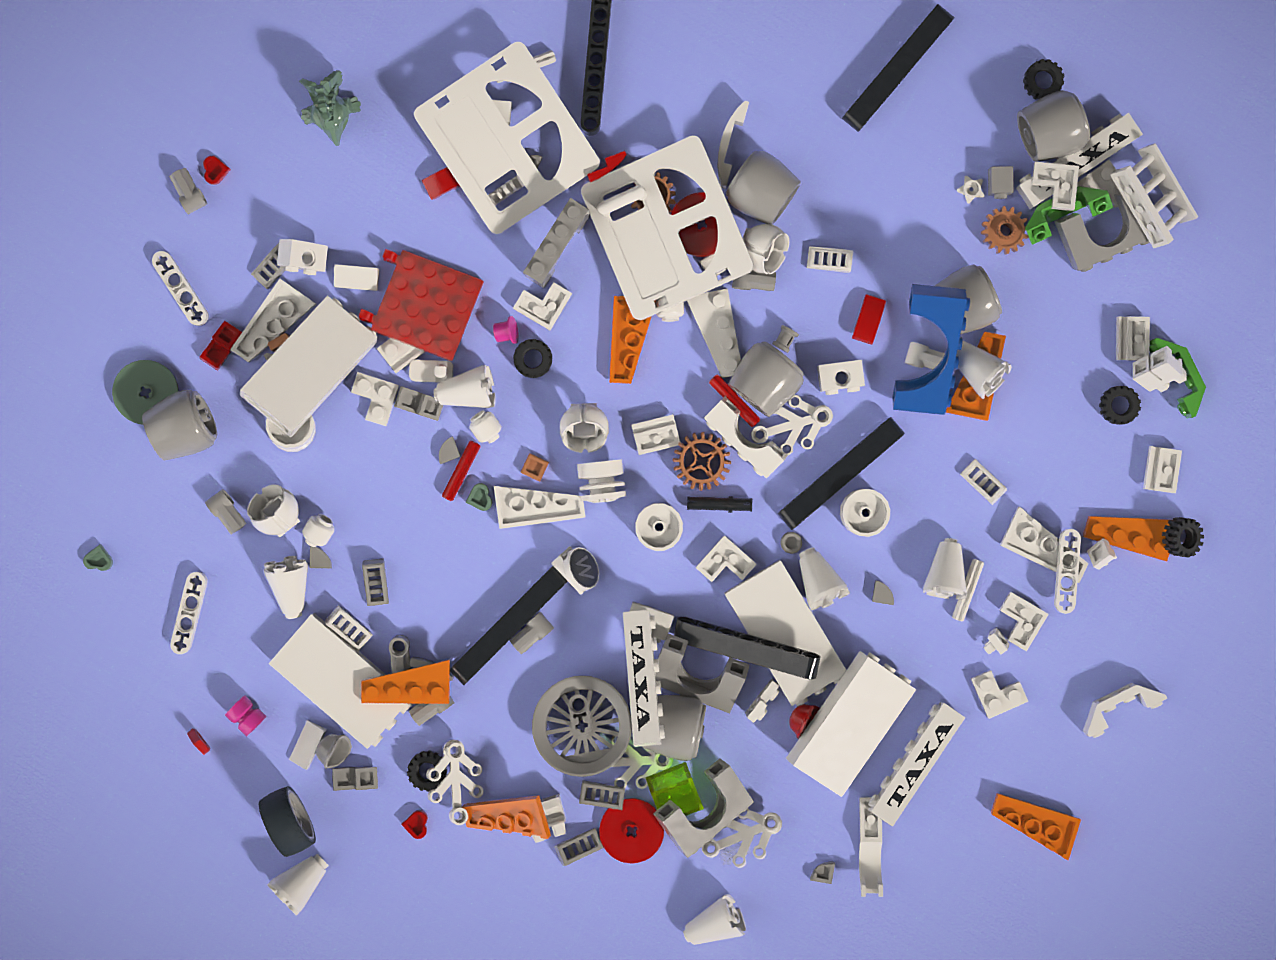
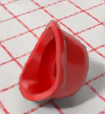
M802 704L793 710L789 719V725L796 734L797 739L801 737L820 707Z

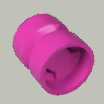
M244 695L230 708L225 716L233 723L238 722V729L247 737L267 716L259 708L252 709V701Z

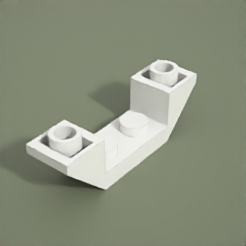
M1129 683L1092 702L1083 732L1086 736H1092L1093 738L1103 735L1105 733L1104 730L1109 727L1101 712L1107 713L1114 710L1116 704L1122 701L1128 703L1134 700L1136 694L1142 705L1151 709L1161 706L1163 704L1162 701L1168 698L1161 692Z

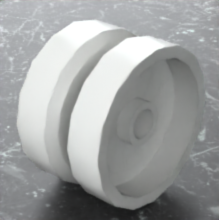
M311 415L292 437H289L267 418L266 431L272 443L279 449L286 452H298L307 448L313 441L316 434V424Z
M858 489L852 491L844 498L840 505L839 515L842 524L848 531L858 536L870 537L879 534L885 529L890 520V507L888 501L879 492L870 489ZM865 508L868 509L867 513L869 515L867 517L862 515V510Z
M653 503L646 506L638 514L635 522L636 535L646 548L654 551H665L674 547L680 540L683 532V522L679 513L672 506L664 503ZM657 523L663 524L662 531L655 530Z

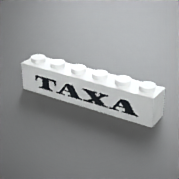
M1120 113L1109 120L1111 125L1105 129L1103 126H1100L1091 132L1093 137L1090 138L1087 145L1081 151L1056 158L1057 160L1053 163L1079 166L1078 177H1080L1142 136L1143 133L1129 113L1124 116ZM1030 173L1019 180L1020 185L1016 187V190L1028 208L1032 209L1053 195L1054 187L1032 185L1033 176Z
M649 610L623 612L633 745L635 747L661 745V739L665 738L664 725H660L659 717L663 716L662 703H658L657 694H661V683L656 681V672H659V661L654 659V651L658 650L657 638L652 637V629H656L655 616H651Z
M943 702L933 705L929 711V719L926 723L922 722L918 727L917 737L914 741L910 740L904 749L906 751L902 759L898 758L892 767L894 769L890 777L886 776L880 785L882 787L878 795L874 794L868 803L870 806L868 811L892 827L965 719L964 716Z

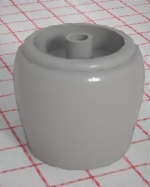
M1065 90L1053 92L1017 113V124L1022 142L1028 155L1035 162L1075 154L1081 151L1090 140V128L1086 113L1080 100L1074 93Z
M754 151L734 176L726 191V196L728 197V202L735 209L765 224L773 225L796 194L801 181L780 160L770 153Z
M975 264L965 266L935 285L966 289L967 298H970L969 311H965L966 328L965 331H961V334L989 326L1000 318V314H1002V307L997 293L987 273L981 266H976Z
M763 341L754 344L747 351L728 385L751 406L765 416L770 417L799 391L804 382V373L785 354L768 342Z
M181 390L175 392L152 406L142 415L143 426L149 442L157 455L164 461L204 451L210 448L217 439L218 433L213 415L206 401L197 391Z
M657 695L658 703H662L663 716L659 717L660 725H664L665 738L661 739V745L642 747L675 760L690 761L692 758H696L700 738H703L705 726L703 723L706 705L700 699L690 696Z

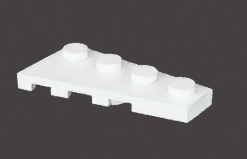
M279 279L237 339L231 351L250 363L268 347V342L282 335L312 309L316 303L282 279Z
M728 289L706 292L687 300L721 378L733 376L741 359Z
M494 486L499 529L586 518L584 501H581L579 495Z
M1018 506L999 546L1056 572L1059 539ZM1063 547V551H1073L1069 547ZM1066 554L1062 560L1063 564L1067 567L1071 566L1074 563L1073 556ZM1081 557L1079 558L1077 583H1080L1089 564Z

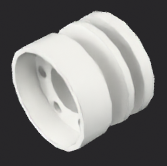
M622 459L577 464L578 479H586L589 484L583 485L579 489L590 491V495L580 496L581 501L600 503L615 501L626 496V491L616 492L615 486H624L625 482L614 480L615 476L624 473Z

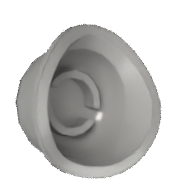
M330 734L319 742L316 748V756L325 769L337 767L346 760L351 752V741L346 735Z

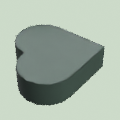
M483 483L474 485L465 503L481 511L489 510L493 504L491 497L488 495L489 488Z
M99 544L84 556L83 564L87 569L97 568L100 571H107L112 567L113 560L102 544Z

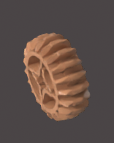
M701 432V439H697V434L693 433V441H690L688 436L684 438L688 443L687 445L679 442V447L683 449L682 451H674L680 457L679 459L673 458V462H679V466H675L673 469L674 471L681 469L682 473L678 474L677 478L685 476L684 485L689 480L692 481L691 489H694L697 483L699 484L698 488L700 491L703 490V484H706L707 489L710 490V482L713 481L718 486L719 482L716 480L718 477L721 480L726 479L721 473L722 471L726 473L730 471L728 468H724V464H731L730 460L724 459L725 456L730 455V452H722L727 445L723 444L719 447L717 444L721 441L720 438H717L715 442L711 441L713 434H710L708 439H705V432ZM706 443L715 449L707 454H703L697 449L695 444ZM690 449L694 456V461L685 468L684 456L686 451ZM695 451L702 458L705 456L707 457L710 454L712 455L708 458V462H706V467L709 471H707L706 468L702 465L692 468V466L696 464V461H698L696 459L698 456L696 455ZM719 455L720 465L714 474L710 468V460ZM696 469H702L709 478L699 480L690 476L689 473Z

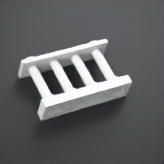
M1156 143L1138 150L1142 159L1135 166L1131 167L1129 165L1110 174L1153 249L1170 244L1174 240L1169 230L1178 222L1181 224L1198 218ZM1147 167L1153 178L1142 186L1137 175ZM1158 185L1164 196L1153 205L1147 194ZM1169 204L1174 215L1164 223L1158 212Z

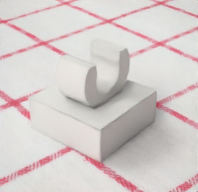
M1103 538L1087 550L1093 567L1098 570L1103 566H1107L1111 560L1117 558L1108 540Z
M997 627L991 630L987 637L989 641L984 644L983 648L988 655L995 650L1002 655L1008 650L1010 643Z

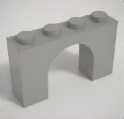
M1120 192L1114 194L1122 216V229L1118 237L1108 244L1097 245L1090 239L1081 214L1072 213L1054 221L1074 270L1086 272L1091 270L1093 265L1098 262L1106 263L1111 261L1113 256L1118 253L1126 254L1132 251L1133 247L1138 244L1146 245L1150 243Z
M572 198L568 200L523 271L526 278L543 289L555 272L556 263L573 236L581 232L590 217L588 208Z
M667 634L657 658L659 661V672H656V681H660L661 688L683 696L700 699L703 704L730 714L746 680L750 665L729 657L723 672L717 678L710 680L695 678L685 671L681 663L688 641Z
M721 758L704 771L716 791L715 806L707 817L699 821H688L682 810L671 800L653 813L677 849L687 858L695 854L705 843L712 840L718 832L730 825L737 816L745 812L754 803L731 766Z

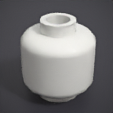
M666 296L656 300V308L668 303ZM684 302L656 315L662 318L663 322L679 321V317L684 315Z
M482 410L470 419L469 429L479 442L488 441L490 444L500 437L498 433L501 431L502 426L492 412Z
M323 514L311 516L302 530L305 542L312 547L325 546L335 530L333 521Z

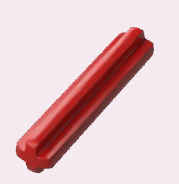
M718 374L709 381V384L722 397L726 396L740 411L739 415L751 427H754L760 421V417Z
M470 440L442 493L443 498L449 501L454 500L481 447L478 443Z

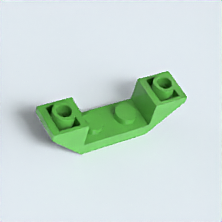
M1078 186L1074 211L1051 209L1052 199L1039 204L1025 227L1031 244L1033 245L1052 236L1048 226L1049 223L1087 206L1093 217L1112 209L1113 205L1108 191Z
M1160 338L1150 340V353L1168 346L1176 359H1182V368L1186 371V381L1184 383L1192 392L1177 399L1179 402L1177 407L1181 415L1185 416L1186 419L1196 417L1206 386L1188 349Z

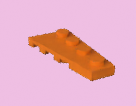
M614 296L609 383H632L651 317L644 320L635 319L624 296Z
M984 332L977 347L1001 359L1006 336ZM963 375L951 399V405L947 407L945 413L988 421L994 393L989 397L985 395L984 399H982Z
M1088 516L1082 537L1095 541H1100L1103 538L1108 540L1112 546L1168 561L1169 550H1165L1164 546L1167 544L1162 543V540L1165 539V536H1162V532L1167 531L1164 527L1165 525L1170 526L1168 519Z
M450 659L362 680L361 703L449 704Z
M996 793L991 809L993 816L1069 861L1081 822L1080 818Z
M539 795L467 803L462 806L468 813L466 827L489 831L496 829L509 834L517 832L522 833V836L531 837L532 835H537L543 839H548L551 836Z

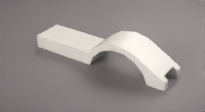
M860 797L859 878L861 897H866V893H877L878 897H883L881 875L882 820L868 811L870 807L868 803L872 797Z

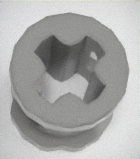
M782 325V330L772 345L788 353L794 338L798 337L799 334Z

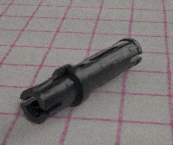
M687 496V510L728 511V513H733V511L752 512V498Z

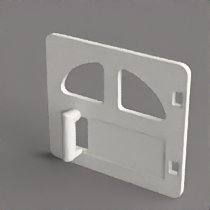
M514 42L418 106L414 111L416 121L488 229L494 234L502 233L586 177L587 174L592 173L600 164V160L522 42ZM503 57L506 64L495 71L491 64ZM493 81L512 82L534 93L541 100L542 106L539 110L511 127L486 92L485 87ZM447 95L450 102L439 109L435 102ZM553 121L559 129L562 156L555 176L551 180H545L521 145V140L547 122ZM510 170H514L517 173V176L487 195L485 192L486 186ZM525 186L528 193L502 211H498L495 207Z
M689 136L614 170L591 183L584 184L581 189L582 197L589 209L590 216L632 316L637 320L651 317L746 275L753 269V261L703 143L697 136ZM659 169H671L687 175L703 189L706 199L693 207L671 215L655 180V172ZM631 183L636 184L635 187L607 200L603 199L605 195ZM634 201H643L644 208L616 221L612 220L610 212ZM712 216L716 218L718 226L717 247L709 266L702 273L698 274L692 268L678 233L681 229ZM728 268L731 275L718 280L716 273ZM666 296L668 303L656 308L654 301Z

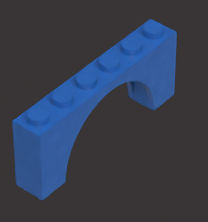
M912 284L909 298L910 314L922 316L935 323L945 334L948 344L943 359L932 371L915 379L895 380L892 395L893 410L945 415L946 407H950L952 396L949 392L950 388H954L955 385L953 371L958 369L959 356L956 355L957 350H961L963 342L960 334L961 331H965L966 318L964 314L965 311H969L970 298H967L966 289Z

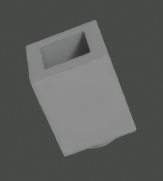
M1013 166L990 167L988 169V196H994V199H1007V196L1014 193Z

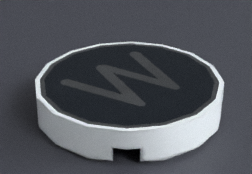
M579 547L567 552V557L563 563L567 580L571 585L577 586L576 589L580 591H586L595 587L599 581V568L594 556L588 550Z

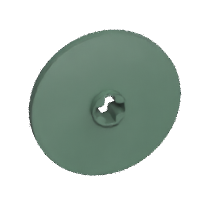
M138 360L126 365L119 371L113 383L112 396L116 408L126 419L143 425V413L164 398L178 392L179 389L174 375L167 367L152 360ZM143 386L145 389L150 388L149 398L140 395V392L143 391Z

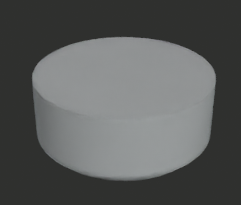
M787 532L780 540L781 548L789 554L797 553L802 547V539L795 532Z

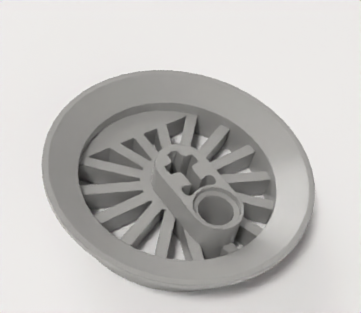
M573 676L555 683L541 696L533 713L532 735L538 752L551 767L570 776L586 777L606 771L622 757L631 738V714L625 699L611 684L596 677ZM579 690H589L587 698L580 695ZM575 691V695L569 700L566 695ZM593 691L602 694L590 711ZM563 698L570 714L556 705L557 701ZM605 698H607L612 705L594 716ZM577 699H582L585 703L584 708L580 711L574 709V702ZM552 708L570 721L549 717ZM616 710L618 718L596 722V720L610 711ZM582 720L588 724V727L584 729L585 732L577 728L581 725ZM551 721L569 725V727L547 730V723ZM619 722V732L597 727ZM570 731L551 744L548 735ZM595 732L618 737L615 744L612 745ZM592 736L609 748L600 750ZM572 737V739L567 744L563 752L559 755L554 748L562 742H564L565 740ZM577 740L574 755L566 756L568 751L571 749V747ZM583 740L585 753L579 754ZM588 740L590 741L595 751H589Z

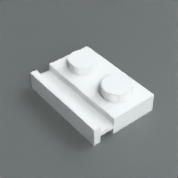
M1116 317V360L1137 361L1149 355L1150 317Z
M391 338L377 348L396 374L408 366L411 361L416 360L425 353L423 350Z
M673 414L631 425L639 455L679 446L680 439Z
M1149 446L1143 489L1176 494L1182 450Z

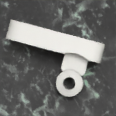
M413 360L409 365V377L415 382L440 383L453 377V363L450 361Z

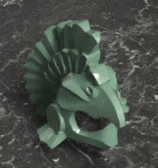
M340 70L333 71L323 81H320V85L304 78L299 80L308 90L313 101V105L301 110V119L304 120L306 125L316 124L335 146L340 145L341 135L347 125L349 114L361 111V103L356 96L343 98L338 96L339 86L343 81V75H341L342 72Z

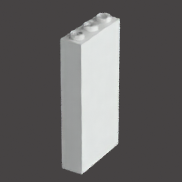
M327 295L240 389V396L289 437H292L374 347L378 337L374 331H371V327H365L359 322V318L354 313H348L337 299H331Z
M781 560L774 562L724 592L749 635L810 651L821 656L816 679H805L770 669L791 706L795 704L796 706L802 705L808 701V696L813 693L819 695L827 689L825 686L832 682L837 684L846 669Z
M315 613L307 618L269 662L270 666L367 749L371 745L376 747L383 739L381 733L385 729L390 731L397 723L395 717L400 712L404 714L412 705L407 703H361V681L386 674L329 628L325 621Z
M859 651L786 757L793 766L841 797L916 691L910 685L911 680L902 674L899 677L894 674L895 669L886 663L883 666L878 663L880 659L870 652L866 655Z

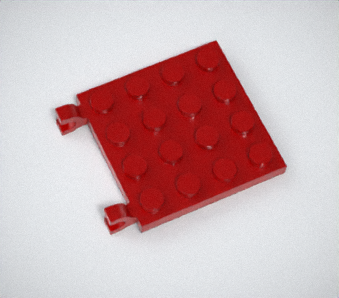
M385 249L382 256L384 258L383 261L395 264V270L377 315L361 309L358 316L359 320L372 324L371 331L453 362L484 280L402 250L401 255H398L393 251Z

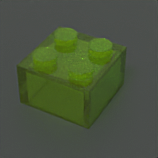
M686 762L645 777L657 810L669 800L675 803L685 816L704 809Z

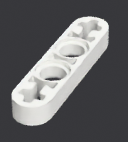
M164 251L156 252L153 255L152 264L186 318L193 325H204L209 319V314L181 269L169 253ZM159 257L168 258L165 261L169 268L174 267V269L167 271L163 265H158L160 262ZM177 273L180 276V282L178 285L172 286L169 283V277ZM184 292H190L192 295V300L188 304H184L181 301V295ZM194 306L197 312H202V320H194L195 313L192 309L187 311V308Z
M1074 529L1063 530L1059 537L1054 607L1058 612L1064 614L1071 613L1076 606L1081 536ZM1069 532L1075 537V541H1071L1070 548H1075V552L1063 551V547L1068 548L1069 542L1065 540V536H1069ZM1066 554H1071L1074 558V563L1069 567L1065 566L1062 561ZM1064 576H1069L1072 579V585L1069 588H1064L1061 585V579ZM1060 590L1065 592L1072 591L1071 595L1066 596L1070 606H1066L1065 610H1063V606L1059 605L1060 601H1064V594H1060Z
M202 572L189 574L185 582L170 643L172 651L176 654L182 655L187 653L193 644L208 583L206 575ZM197 576L202 581V584L197 585L196 591H200V595L188 592L189 589L194 590L195 583L192 582V579ZM190 596L197 599V606L194 609L186 605V600ZM184 617H188L192 621V626L188 630L183 629L181 626V620ZM178 631L190 634L189 636H184L183 643L186 644V647L179 650L176 642L181 641L183 634L178 635Z

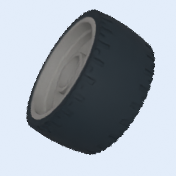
M287 786L278 789L259 800V812L265 829L277 850L284 857L297 854L315 843L316 836L310 817L299 796L291 787Z

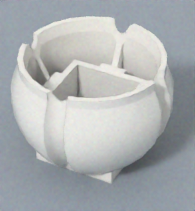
M769 224L746 228L743 235L744 243L753 261L752 270L765 274L776 272L786 258L783 252L789 249V236L779 227Z
M597 403L570 404V408L563 414L560 420V436L568 449L578 453H582L586 449L590 453L600 449L607 440L609 434L608 419L604 412L597 407Z
M273 484L262 488V494L256 493L247 508V515L250 517L253 526L258 531L267 535H278L281 537L300 522L298 518V503L294 495L279 485Z

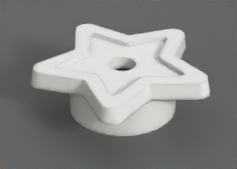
M968 176L964 177V185L958 188L957 192L965 195L968 204L975 197H984L981 190L983 179L972 180Z

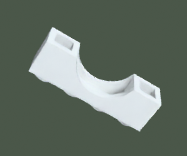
M724 396L704 417L707 426L713 431L717 430L722 435V440L727 445H732L738 451L737 454L744 461L748 460L753 465L754 471L767 479L784 462L787 455L773 441L764 444L748 441L739 430L738 418L740 411Z

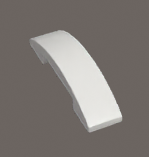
M744 101L733 113L721 138L717 168L719 182L723 189H726L732 165L724 163L734 124L743 126L749 105L748 101Z

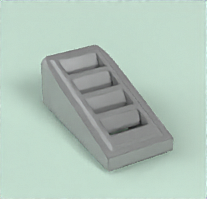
M279 243L251 273L266 289L285 272V267L280 266L278 268L272 262L274 258L276 260L278 258ZM269 265V266L272 267L276 272H275L274 274H272V273L266 268V266ZM261 271L270 277L268 281L259 274Z
M384 558L364 560L362 562L367 606L389 604ZM380 568V570L368 571V569ZM381 576V579L369 580V577ZM382 585V588L370 589V586ZM383 593V597L371 598V594Z
M582 780L579 804L622 810L625 788ZM588 788H592L590 799L586 798ZM596 789H601L599 800H595ZM605 790L609 791L608 802L604 801ZM614 791L618 792L616 803H612Z
M595 828L554 846L562 866H567L604 848ZM588 836H591L595 847L591 848L587 839ZM579 840H583L586 851H583ZM573 843L575 844L577 851L579 853L577 855H575L573 848L571 846V844ZM565 847L567 848L570 855V858L568 859L563 850V848Z

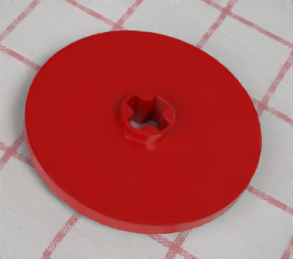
M705 192L693 193L682 198L673 208L671 215H675L703 202L706 199ZM711 216L703 219L707 227H702L701 230L694 223L679 231V237L687 254L696 257H706L715 254L718 242V226L715 217Z
M637 798L624 799L622 810L608 808L601 819L599 827L600 840L606 852L614 859L630 864L640 863L651 858L660 848L664 838V829L653 814L657 811L656 808L650 803ZM628 826L631 828L637 827L635 836L633 834H626Z

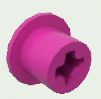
M509 316L505 322L494 323L493 333L497 342L511 340L513 344L518 343L519 332L513 316Z

